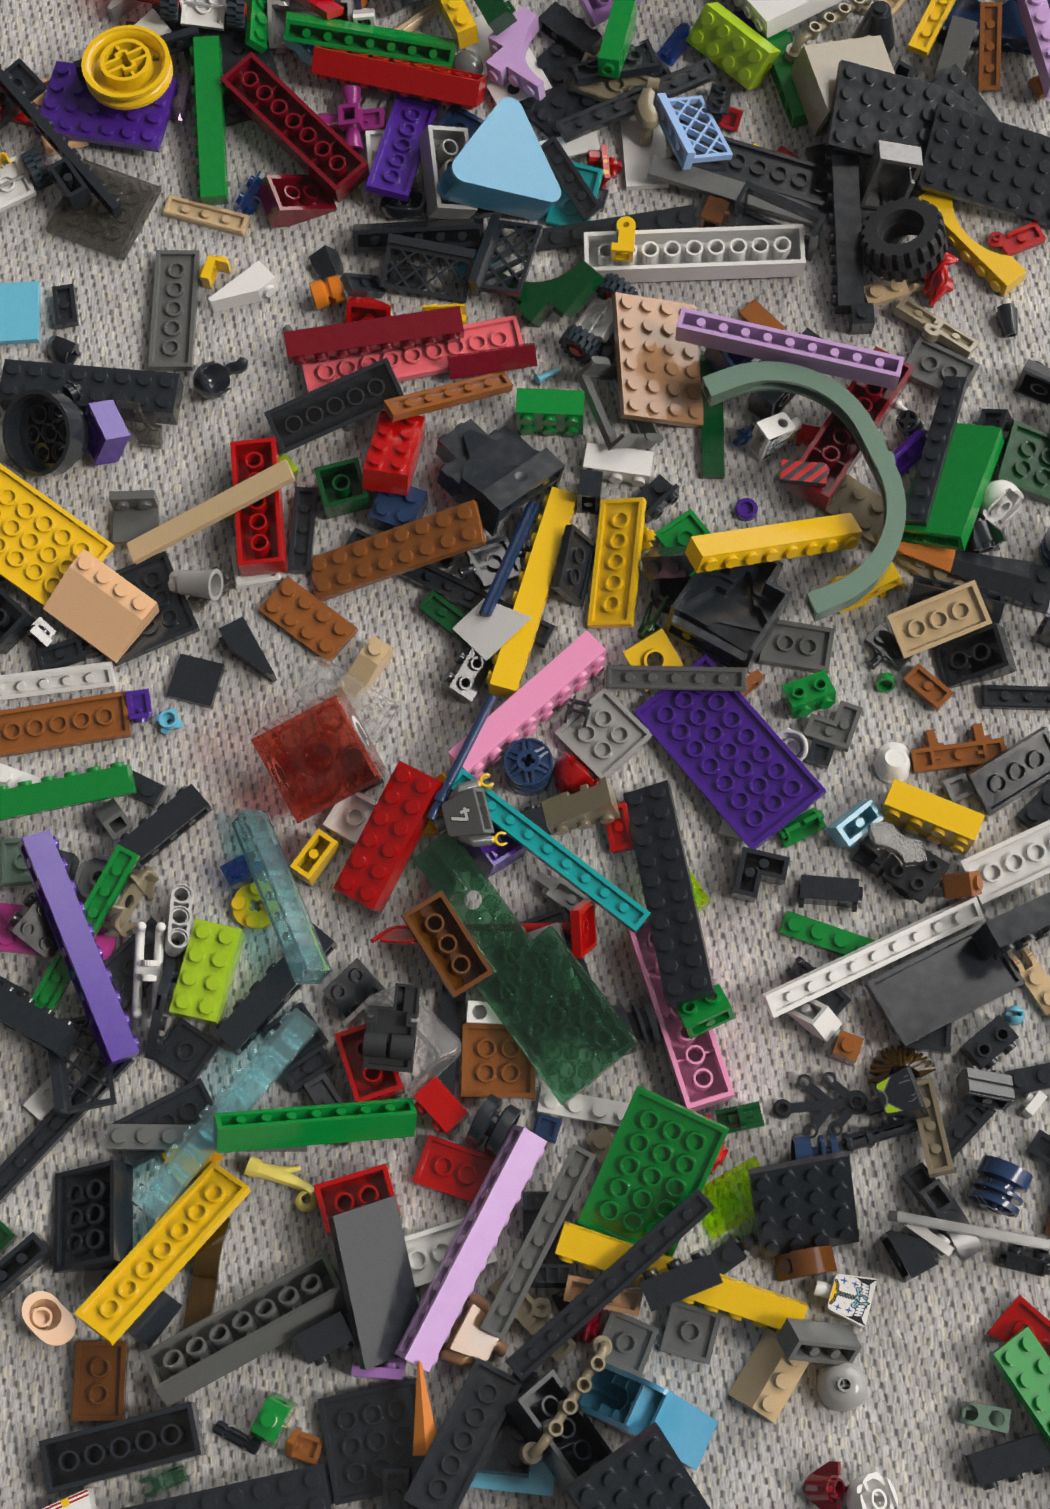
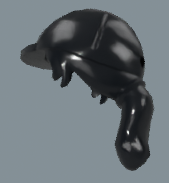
M240 356L237 361L230 362L225 366L218 362L214 363L215 361L202 363L196 369L193 376L194 388L199 395L206 399L221 398L230 390L228 388L230 385V375L245 372L248 368V360Z

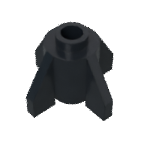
M978 518L975 520L964 551L978 554L1000 550L999 544L1007 541L1004 532L993 523L983 520V518Z

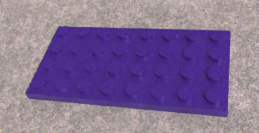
M705 654L690 667L717 666ZM661 689L634 711L635 716L653 734V737L748 848H759L827 793L820 782L739 691Z

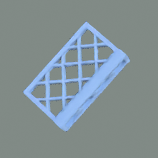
M657 93L654 107L658 114V123L682 170L691 169L692 163L732 159L733 153L711 112H707L708 106L702 95L667 98L665 93ZM690 104H698L700 109H697L691 106ZM672 106L681 108V111L674 109ZM688 111L695 116L694 118L684 114V112ZM698 117L706 120L708 124H705L697 120ZM679 119H681V120H683V121H685V122H687V123H690V124H689L688 126H686V125L680 123ZM694 125L702 129L703 131L699 132L692 129L691 127ZM706 131L715 134L716 138L713 139L705 135ZM687 134L696 137L697 140L694 141L688 138ZM700 140H702L710 144L711 146L708 148L700 144L699 142ZM716 147L720 150H723V152L719 153L713 150V148ZM694 149H697L705 154L696 155Z

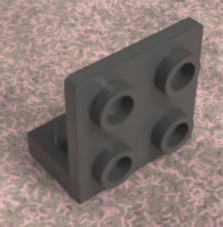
M155 490L109 491V501L113 507L112 541L114 544H126L159 526V499Z

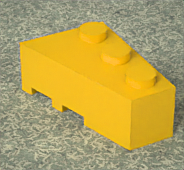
M892 562L884 577L873 590L861 600L839 613L843 614L866 605L868 600L878 595L880 598H884L887 596V591L899 587L900 591L907 589L895 564ZM858 565V566L852 568V569L850 570V573H852L853 571H855V570H856L859 566H861V565ZM842 575L836 576L830 580L829 584L834 583L846 577L847 575L843 577Z

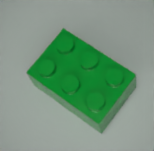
M517 388L516 432H521L524 435L543 433L546 436L565 434L568 437L583 435L585 391Z

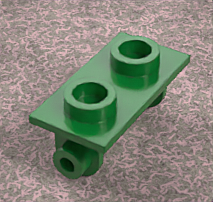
M813 807L797 816L777 832L785 849L826 828L827 826L823 821L825 818L821 810L817 811L816 807Z

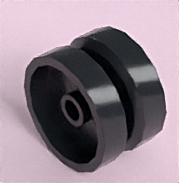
M491 1093L475 1115L465 1142L477 1148L483 1144L488 1136L484 1146L485 1153L496 1158L513 1125H517L522 1110L511 1104L505 1107L499 1116L503 1107V1099Z

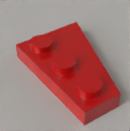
M1018 1294L986 1333L1006 1342L1021 1329L1028 1326L1050 1358V1321Z

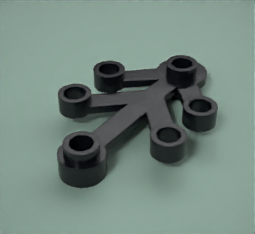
M826 1072L821 1077L822 1085L826 1088H832L842 1097V1099H832L812 1083L809 1075L801 1074L796 1081L798 1088L806 1090L818 1101L790 1103L786 1099H779L773 1104L772 1113L775 1118L785 1120L792 1113L820 1111L812 1122L806 1124L802 1130L803 1135H808L806 1128L812 1127L815 1130V1134L809 1135V1137L813 1139L817 1136L818 1129L833 1110L844 1109L838 1119L832 1121L827 1127L829 1135L838 1137L843 1131V1126L852 1115H860L867 1110L865 1102L868 1101V1098L862 1091H849L837 1081L834 1073ZM831 1076L833 1083L827 1084L824 1081V1077ZM806 1078L809 1084L807 1086H802L800 1084V1079ZM858 1098L861 1101V1105L854 1106L852 1099ZM781 1104L785 1105L787 1112L781 1113L778 1110V1106ZM832 1125H837L839 1127L838 1133H833L831 1131Z

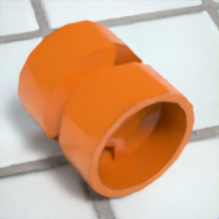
M339 275L328 277L326 282L320 279L309 283L316 310L328 308L330 303L333 305L346 303Z

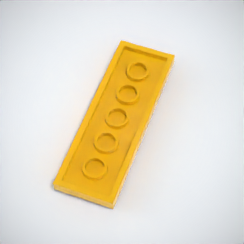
M644 497L601 500L587 626L590 629L634 627L646 500Z

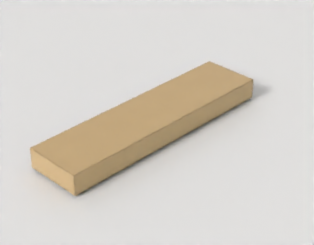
M172 195L168 196L162 211L164 217L242 237L245 236L251 220L250 215Z

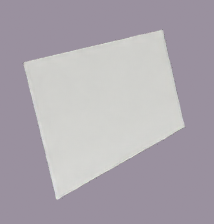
M483 599L452 629L487 661L532 617L496 604L490 617H482L479 611L485 600Z

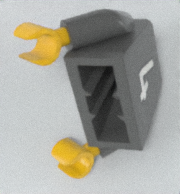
M485 773L478 781L474 779L458 784L448 796V801L444 802L441 806L443 816L437 817L434 822L439 832L447 829L450 837H457L460 843L472 847L491 846L492 843L502 847L507 844L497 841L498 835H506L505 832L501 831L495 836H491L495 832L484 790H490L494 783L488 785L483 783L484 779L491 777L490 774Z

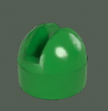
M887 672L880 673L877 676L876 688L880 692L886 693L894 689L895 679L892 674ZM888 680V684H883V681Z

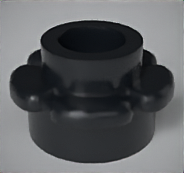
M67 381L66 385L62 387L63 393L72 402L80 400L83 391L77 382Z

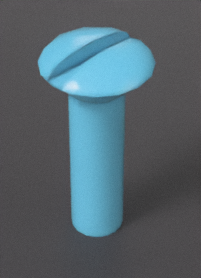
M556 367L540 375L535 373L534 380L540 386L543 380L559 374L560 370Z

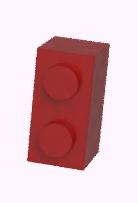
M436 1076L413 1096L416 1101L414 1104L415 1108L423 1116L427 1113L433 1121L430 1124L439 1134L444 1132L448 1136L469 1117V1112Z

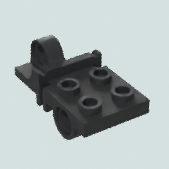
M900 830L886 848L877 838L866 835L859 845V850L852 857L853 861L874 873L876 878L879 879L882 876V882L891 884L892 888L899 895L907 900L914 899L920 904L925 901L941 880L942 875L950 868L949 863L909 839L906 843L905 833Z
M395 983L393 1007L368 1006L367 1014H373L374 1016L373 1018L366 1019L367 1026L363 1041L364 1057L362 1068L413 1072L418 1022H411V1018L417 1019L419 1017L421 985Z

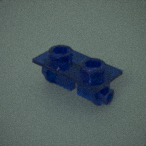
M688 23L677 26L657 52L663 62L673 67L689 46V43L685 41L690 33V25Z
M261 171L258 172L256 177L251 175L245 185L248 188L245 194L241 192L235 201L238 205L235 212L240 208L243 210V214H254L260 203L254 196L260 198L257 191L264 178L261 179L259 177Z

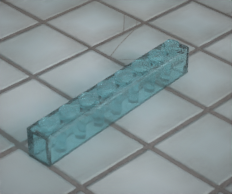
M242 810L231 825L295 984H320L332 969L267 812Z

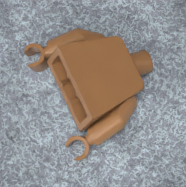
M473 1292L467 1297L462 1307V1314L455 1320L450 1330V1337L443 1344L438 1358L442 1357V1360L458 1366L474 1365L477 1357L487 1361L491 1353L501 1358L506 1354L509 1347L508 1343L480 1329L492 1303L477 1293L473 1294Z

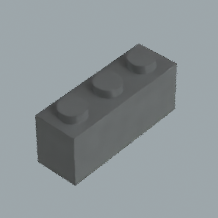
M952 16L932 83L955 63L966 76L967 72L963 71L965 63H970L973 51L969 49L972 42L976 43L979 30L976 29L978 22Z
M787 1318L776 1336L788 1360L835 1365L853 1363L862 1348L851 1327L844 1324Z

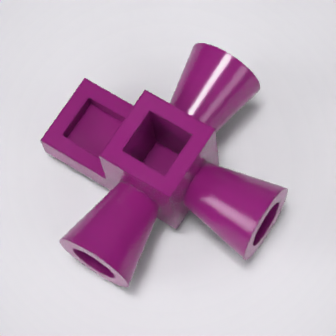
M348 85L341 88L344 104L338 105V114L319 113V117L334 131L341 129L345 135L344 141L360 154L364 151L360 134L366 133L365 131L385 129L386 114L384 107L363 110L359 104L362 89L359 86Z

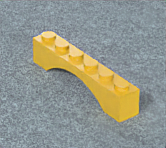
M929 191L918 197L919 201L924 199L938 208V211L943 216L948 242L960 253L961 258L966 263L969 262L975 268L976 273L980 277H984L990 283L991 288L995 292H999L1004 297L1023 282L1027 271L1012 256L992 252L977 244L965 233L956 219L952 198Z

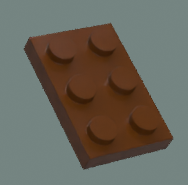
M76 1341L72 1421H118L125 1419L128 1341H117L113 1346L107 1341Z

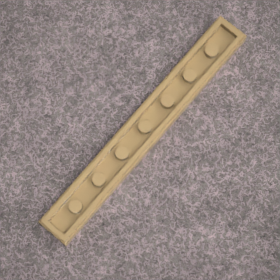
M286 459L127 542L126 544L133 562L139 564L296 481Z

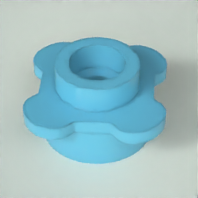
M174 708L165 710L156 716V721L160 723L163 734H169L171 730L180 729L183 725L182 721L177 717V710Z

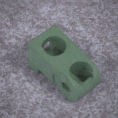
M962 1401L959 1423L1006 1435L1009 1430L1011 1410Z

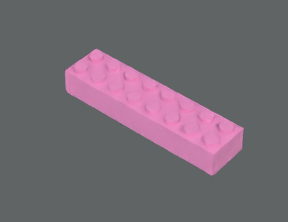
M586 630L487 717L462 768L474 778L480 780L487 769L491 766L494 768L499 765L503 760L502 756L512 743L525 736L530 737L537 730L536 726L542 721L547 722L555 713V709L559 706L564 707L572 698V694L576 691L581 692L588 685L589 679L602 674L605 670L606 649ZM466 737L448 751L451 767Z
M649 918L636 934L626 927L649 1003L654 1008L658 1018L660 1036L683 1107L697 1111L732 1100L735 1094L713 1029L690 1039L675 1006L669 1008L666 1005Z

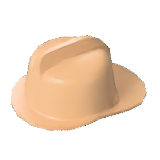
M45 1291L34 1292L23 1302L21 1311L25 1325L41 1341L48 1345L60 1346L72 1339L76 1330L75 1319L51 1293Z

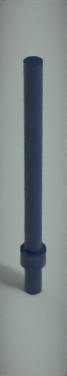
M488 694L440 791H436L432 799L434 802L426 816L428 820L435 822L442 804L448 801V794L497 699L494 695Z

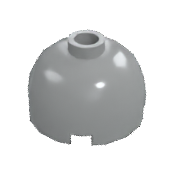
M855 1363L826 1364L817 1375L816 1391L822 1403L833 1411L847 1412L854 1410L863 1403L867 1395L868 1383L865 1373Z

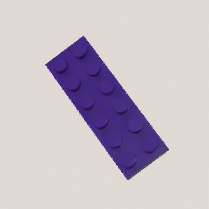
M397 94L366 183L365 191L408 201L421 162L418 136L427 125H433L438 111V103Z

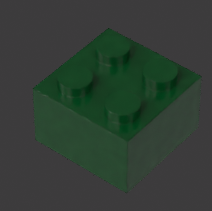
M358 457L314 468L327 519L371 508L367 490L363 489V474Z

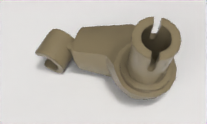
M648 78L647 87L642 89L634 108L636 119L641 126L639 142L643 145L651 144L654 128L658 126V114L653 103L655 98L654 91L659 90L660 78Z

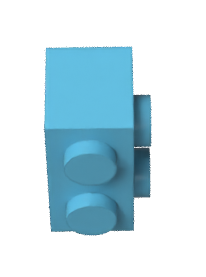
M871 799L863 800L855 804L825 828V830L838 848H852L860 842V838L863 835L874 831L878 827L877 824L884 817Z

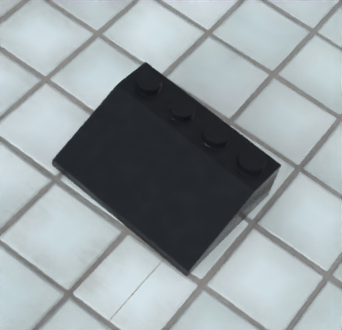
M110 1160L56 1173L53 1273L116 1268L133 1249L132 1166L118 1160Z

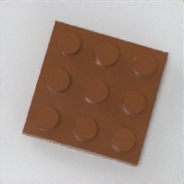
M463 1024L461 1098L487 1099L492 1093L501 1099H535L536 1024Z

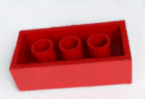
M381 410L363 466V489L408 496L425 438V416H414L392 422L387 412Z

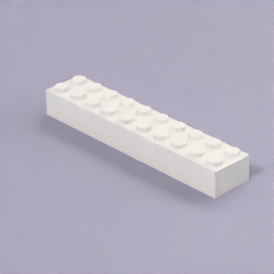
M803 224L635 230L633 262L611 261L612 242L618 243L616 231L584 232L585 262L603 277L610 273L618 274L619 278L624 277L625 281L630 283L804 276L806 259Z

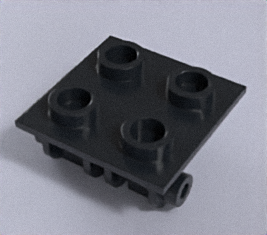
M358 958L322 990L325 994L324 996L337 1007L353 1026L367 1014L369 1005H377L389 993Z

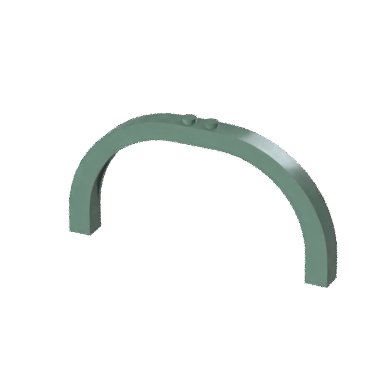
M773 361L750 362L735 365L702 377L701 389L710 406L757 391L789 392L809 398L826 407L851 432L880 490L884 511L882 535L871 555L861 566L846 577L807 593L805 604L815 622L838 613L861 600L873 590L890 568L899 548L906 520L905 492L901 476L895 465V456L892 451H888L885 445L886 439L884 434L878 431L867 410L859 400L838 382L822 373L796 364Z

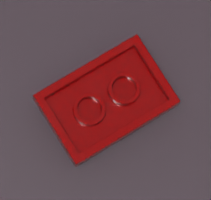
M429 1134L412 1182L473 1203L495 1158Z

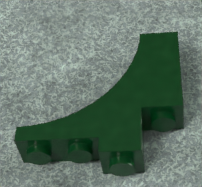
M582 259L573 269L557 278L542 282H525L521 297L511 296V298L519 304L517 310L522 313L520 318L528 325L534 323L540 327L552 311L561 318L565 315L572 320L605 278ZM504 273L498 275L501 280L509 277ZM514 280L506 286L507 288L517 289L518 283Z

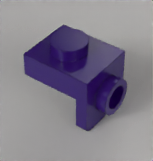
M149 688L126 691L128 720L134 719V723L148 722V717L153 716Z

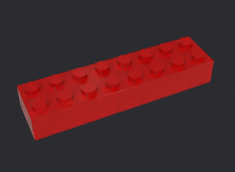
M322 46L314 47L311 73L317 74V78L328 80L330 77L337 78V82L350 84V81L358 83V86L363 88L375 86L379 87L378 90L382 92L399 91L401 96L411 97L412 94L420 96L419 99L424 101L437 99L444 105L461 104V108L473 110V107L476 108L484 102L488 79L486 75L438 65Z

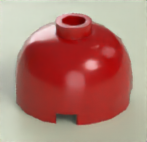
M566 750L554 765L553 777L557 781L555 787L561 793L569 792V794H574L581 791L580 786L588 784L589 787L599 784V780L595 776H589L588 769L571 753L568 754Z

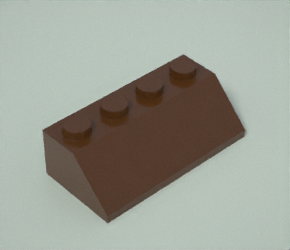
M442 890L401 915L452 998L470 990L494 973Z

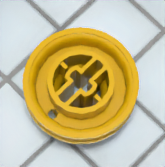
M122 25L110 28L97 35L88 44L82 56L81 67L89 92L98 102L113 109L132 110L153 103L168 89L173 76V65L166 43L156 32L142 26Z

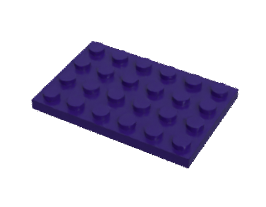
M56 61L40 109L41 115L44 118L48 117L54 124L55 131L57 133L61 132L68 140L159 152L180 82L178 78L172 77L165 93L147 106L132 110L113 109L101 104L91 95L86 81L80 82L74 63ZM34 127L35 134L42 136L41 133Z

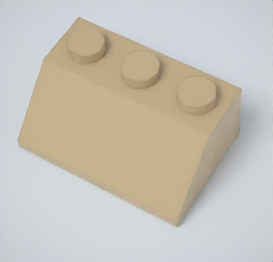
M767 1328L728 1395L770 1423H775L809 1362L788 1360L776 1339L778 1333Z

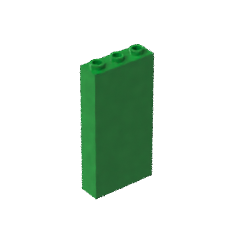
M971 423L956 424L927 527L905 525L901 542L965 550L981 507L986 487L990 482L1004 444L1001 428ZM916 473L914 475V478L912 480L911 486L905 499L906 508L912 491Z

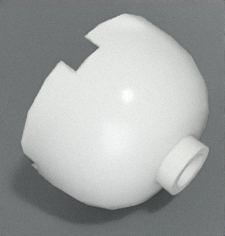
M1002 479L989 482L979 513L984 520H988L996 525L994 522L999 520L1004 523L1020 509L1021 503L1019 501L1021 498L1024 499V495L1012 482Z
M874 1472L861 1475L848 1487L846 1492L847 1509H894V1507L898 1506L896 1491L891 1481L887 1477L882 1478L879 1475L880 1473Z

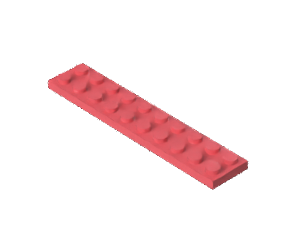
M512 315L463 325L464 338L454 343L440 341L434 346L420 344L416 345L413 349L400 347L386 353L381 352V350L373 351L372 354L367 356L352 354L346 359L332 357L328 358L329 360L325 362L306 361L307 363L302 365L307 391L311 392L386 357L398 382L448 373L447 356L523 344L517 316Z

